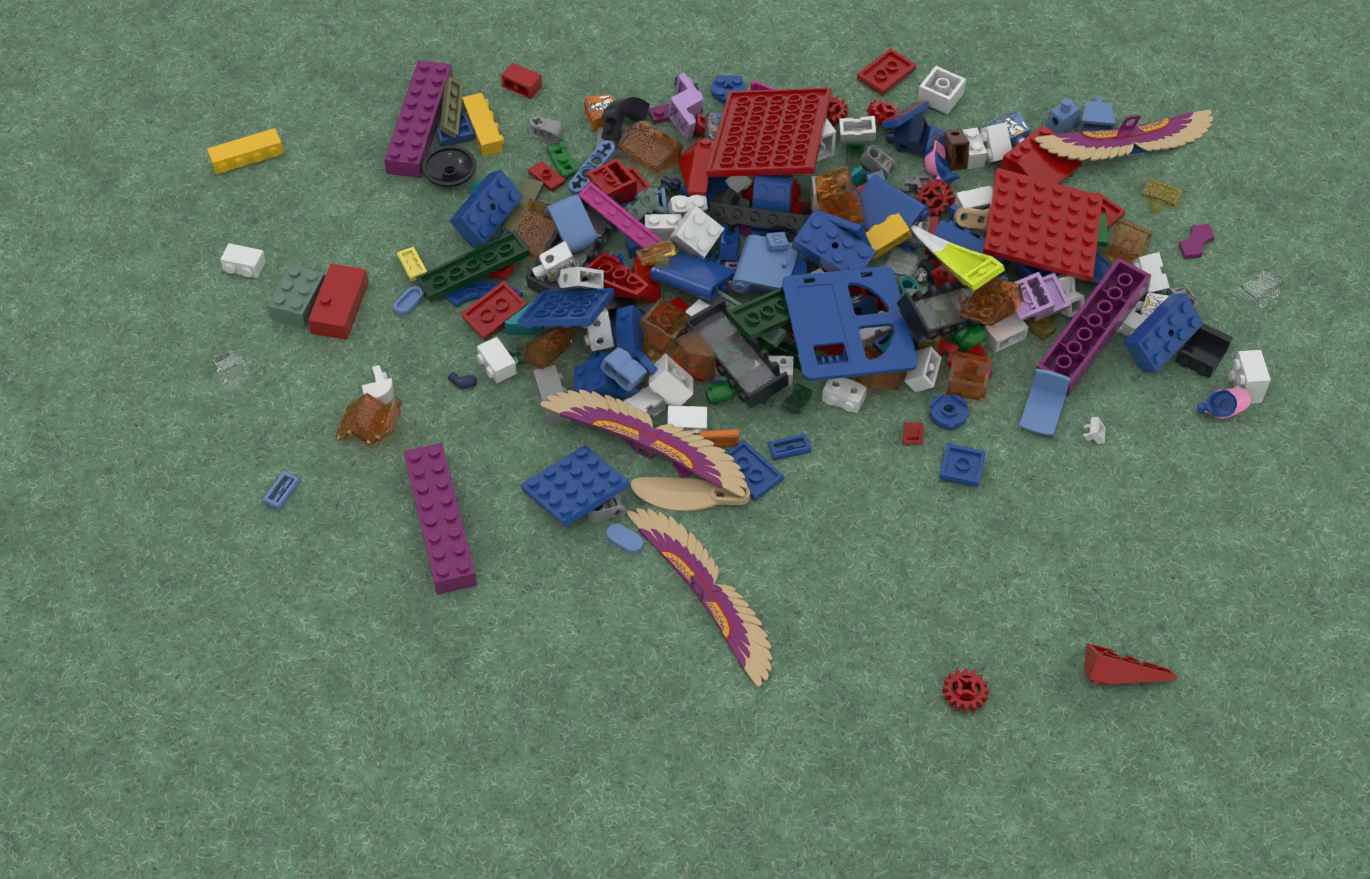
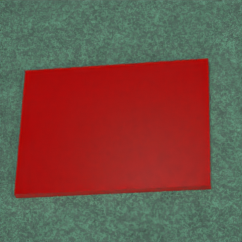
M825 87L729 91L706 170L707 177L814 174L832 89Z

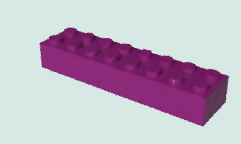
M417 61L384 158L386 174L421 178L423 160L430 151L442 114L445 80L449 76L453 78L451 64Z
M1118 258L1039 362L1037 369L1048 370L1069 377L1070 382L1067 390V395L1069 396L1148 290L1151 274Z
M438 443L403 451L437 595L477 586L476 574L443 444Z

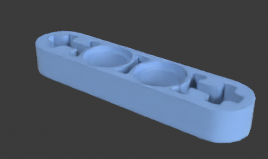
M602 141L571 179L569 191L572 195H579L590 181L582 176L584 172H589L602 166L612 159L615 154V145L612 141ZM595 159H600L602 161V163L599 165H595L592 162Z

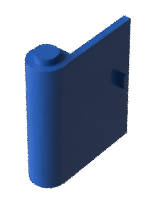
M873 176L845 211L843 217L851 222L862 225L863 229L869 231L872 226L883 223L890 215L899 213L910 229L915 221L921 222L928 218L929 207L879 177Z
M679 251L653 266L650 276L653 281L708 301H713L718 294L719 285L733 277L736 270L708 261L702 257Z

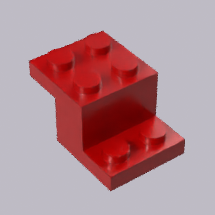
M618 158L587 172V178L610 198L614 197L620 205L636 200L634 197L639 191H645L651 187L634 166L626 168Z

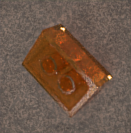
M640 121L630 127L618 143L617 148L658 173L679 162L683 145L677 142L675 138L664 134L662 130L651 126L649 122Z
M661 297L640 320L648 347L662 356L667 354L685 332V320L691 316Z
M562 326L545 328L543 332L537 334L534 339L525 344L523 348V361L543 370L571 347L575 326L563 328Z

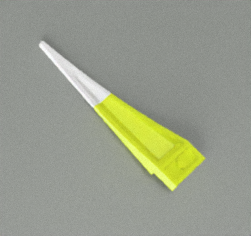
M912 225L910 228L963 285H967L973 291L1005 271L1003 264L992 256L948 242L915 225Z

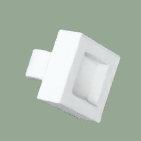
M1099 417L1091 418V424L1084 425L1085 431L1089 432L1083 434L1084 438L1088 441L1094 439L1097 444L1105 443L1104 424Z

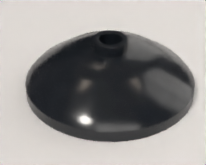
M447 145L438 147L428 153L423 160L422 169L424 176L432 184L440 187H455L464 184L472 178L476 171V161L473 154L467 149L460 146Z

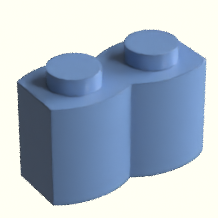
M619 347L603 359L600 367L607 376L615 379L626 391H631L644 380L647 373L642 363L633 360L627 351Z

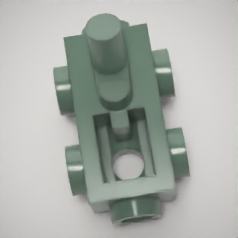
M651 187L645 191H639L634 197L636 200L633 204L628 203L624 207L638 221L645 214L650 215L653 211L659 214H663L665 211L664 207L656 205L659 199L656 197L657 193Z

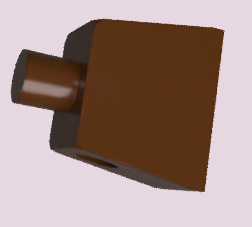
M961 129L944 132L943 147L945 148L946 160L951 171L967 169L970 142Z

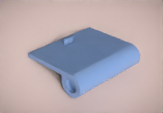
M749 235L746 238L731 283L732 289L738 293H746L750 285L773 290L781 288L783 278L792 275L798 252L791 248L793 243L788 242V249L770 251L766 237Z

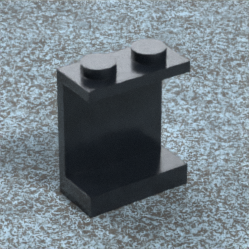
M1203 324L1190 337L1184 348L1179 349L1175 362L1196 371L1199 375L1210 378L1228 351L1233 337Z

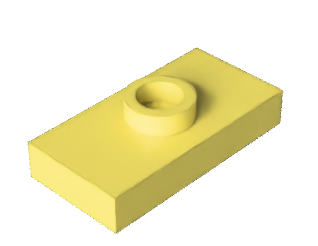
M414 247L397 252V257L411 282L417 280L416 276L427 272Z

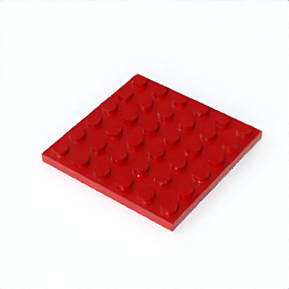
M997 168L982 253L1091 282L1094 275L1103 196Z

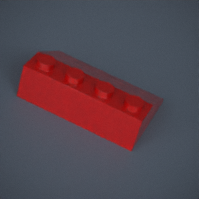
M1040 126L1003 156L1000 169L1060 184L1081 167L1082 162L1078 159L1068 160V156L1058 157V154L1049 153L1048 150L1042 149L1040 147L1041 143L1035 142L1034 139L1057 133L1047 127Z

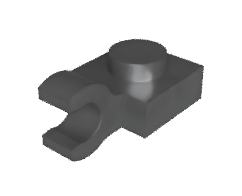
M917 175L914 179L906 178L903 180L905 186H902V190L904 193H910L915 189L916 191L917 189L922 190L921 184L927 185L929 179L933 182V176Z

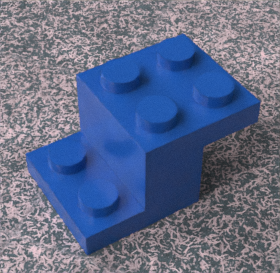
M602 354L574 367L575 392L579 393V390H585L592 394V391L604 398L605 395H609L615 400L616 398L623 400L639 392V384L631 391H626L615 379L610 378L602 371L600 367L603 359L607 357L606 354Z

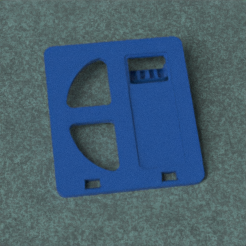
M882 266L792 275L783 278L782 288L803 377L806 380L817 381L902 372L917 368L918 358L910 329L897 305L901 297L892 268ZM869 273H872V276H871V277H862V276H861V274H869ZM814 279V282L804 283V280ZM855 285L869 290L885 304L888 312L856 315L848 286ZM892 327L894 329V336L887 351L876 359H867L859 329ZM835 344H844L845 346L843 354L820 357L815 356L813 348Z

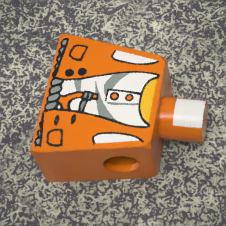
M612 95L584 97V110L593 132L598 131V127H604L605 121L601 119L605 108L614 101Z

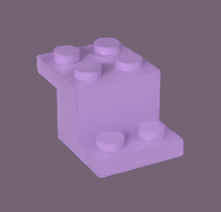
M683 72L678 75L676 95L670 98L667 116L687 142L693 138L696 124L694 116L696 113H701L704 97L701 91H697L692 79Z
M1037 272L1004 286V291L1019 321L1033 316L1036 322L1070 307V303L1055 273L1041 277L1040 273Z

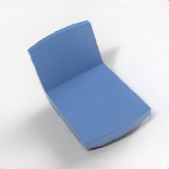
M577 194L549 205L543 210L544 214H550L562 242H566L571 253L579 252L596 243L597 234Z
M1036 369L1032 388L1019 427L1035 434L1053 436L1067 394L1070 378L1056 372Z

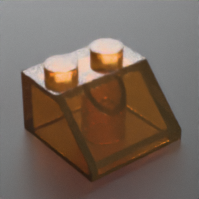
M1119 218L1110 236L1104 255L1112 260L1120 258L1133 264L1132 261L1136 258L1147 255L1153 232Z
M696 330L675 339L674 361L694 378L714 380L716 356Z
M954 351L946 394H956L963 398L984 401L992 357Z

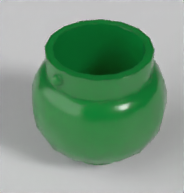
M979 324L974 328L966 327L964 330L956 332L952 339L954 342H957V346L965 353L978 344L984 347L987 343L985 339L987 334L985 329Z

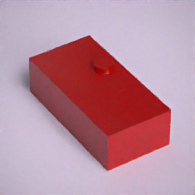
M330 263L308 319L311 334L348 339L369 284L366 269Z

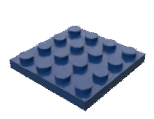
M614 288L543 290L520 316L518 325L527 329L544 326V328H552L554 326H562L563 328L572 326L589 327L614 297Z
M585 445L520 484L522 490L564 527H567L630 487L629 480Z

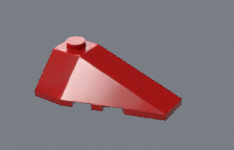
M707 138L698 139L681 153L678 166L681 169V175L684 178V184L689 195H706L711 177H707L706 170L715 140Z
M606 253L600 254L585 267L604 271L603 288H614V297L638 298L649 288V284L637 274L631 273L630 268L624 267L618 258ZM587 277L582 279V281H589Z
M1090 643L1086 645L1085 673L1093 683L1102 685L1103 682L1120 684L1177 680L1178 676L1171 669L1144 661L1142 665L1139 660L1127 654L1122 658L1118 654L1113 653L1114 650Z

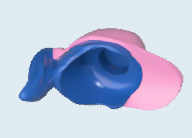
M935 140L933 150L924 159L925 171L939 181L943 180L946 184H950L960 179V176L952 173L948 168L945 148L940 142Z
M1242 388L1221 389L1213 392L1205 403L1199 402L1196 409L1199 414L1210 413L1216 418H1229L1247 409L1251 404V396Z

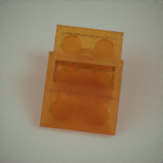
M848 164L815 178L817 204L823 212L856 224L864 222L862 195L852 182L851 169Z
M365 393L346 407L335 437L339 440H344L348 436L354 435L371 446L376 442L382 441L384 437L394 432L396 419L401 414L402 401L395 398L389 403L384 404L372 395Z

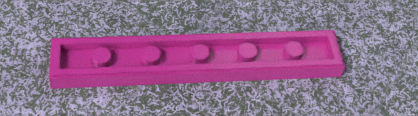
M589 181L578 196L658 262L669 258L675 253L673 248L592 182Z

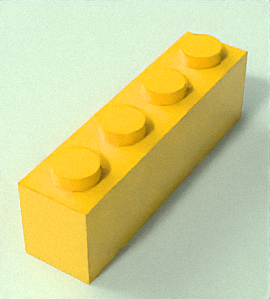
M482 93L462 97L463 109L466 111L474 130L475 139L482 157L503 152L504 138L502 134L499 135L498 123H494L493 111H489L488 99H484Z
M275 128L207 148L215 174L225 173L235 168H241L245 165L284 154L281 140Z
M899 213L890 215L883 223L872 226L865 233L872 248L876 250L873 260L912 237L910 229Z

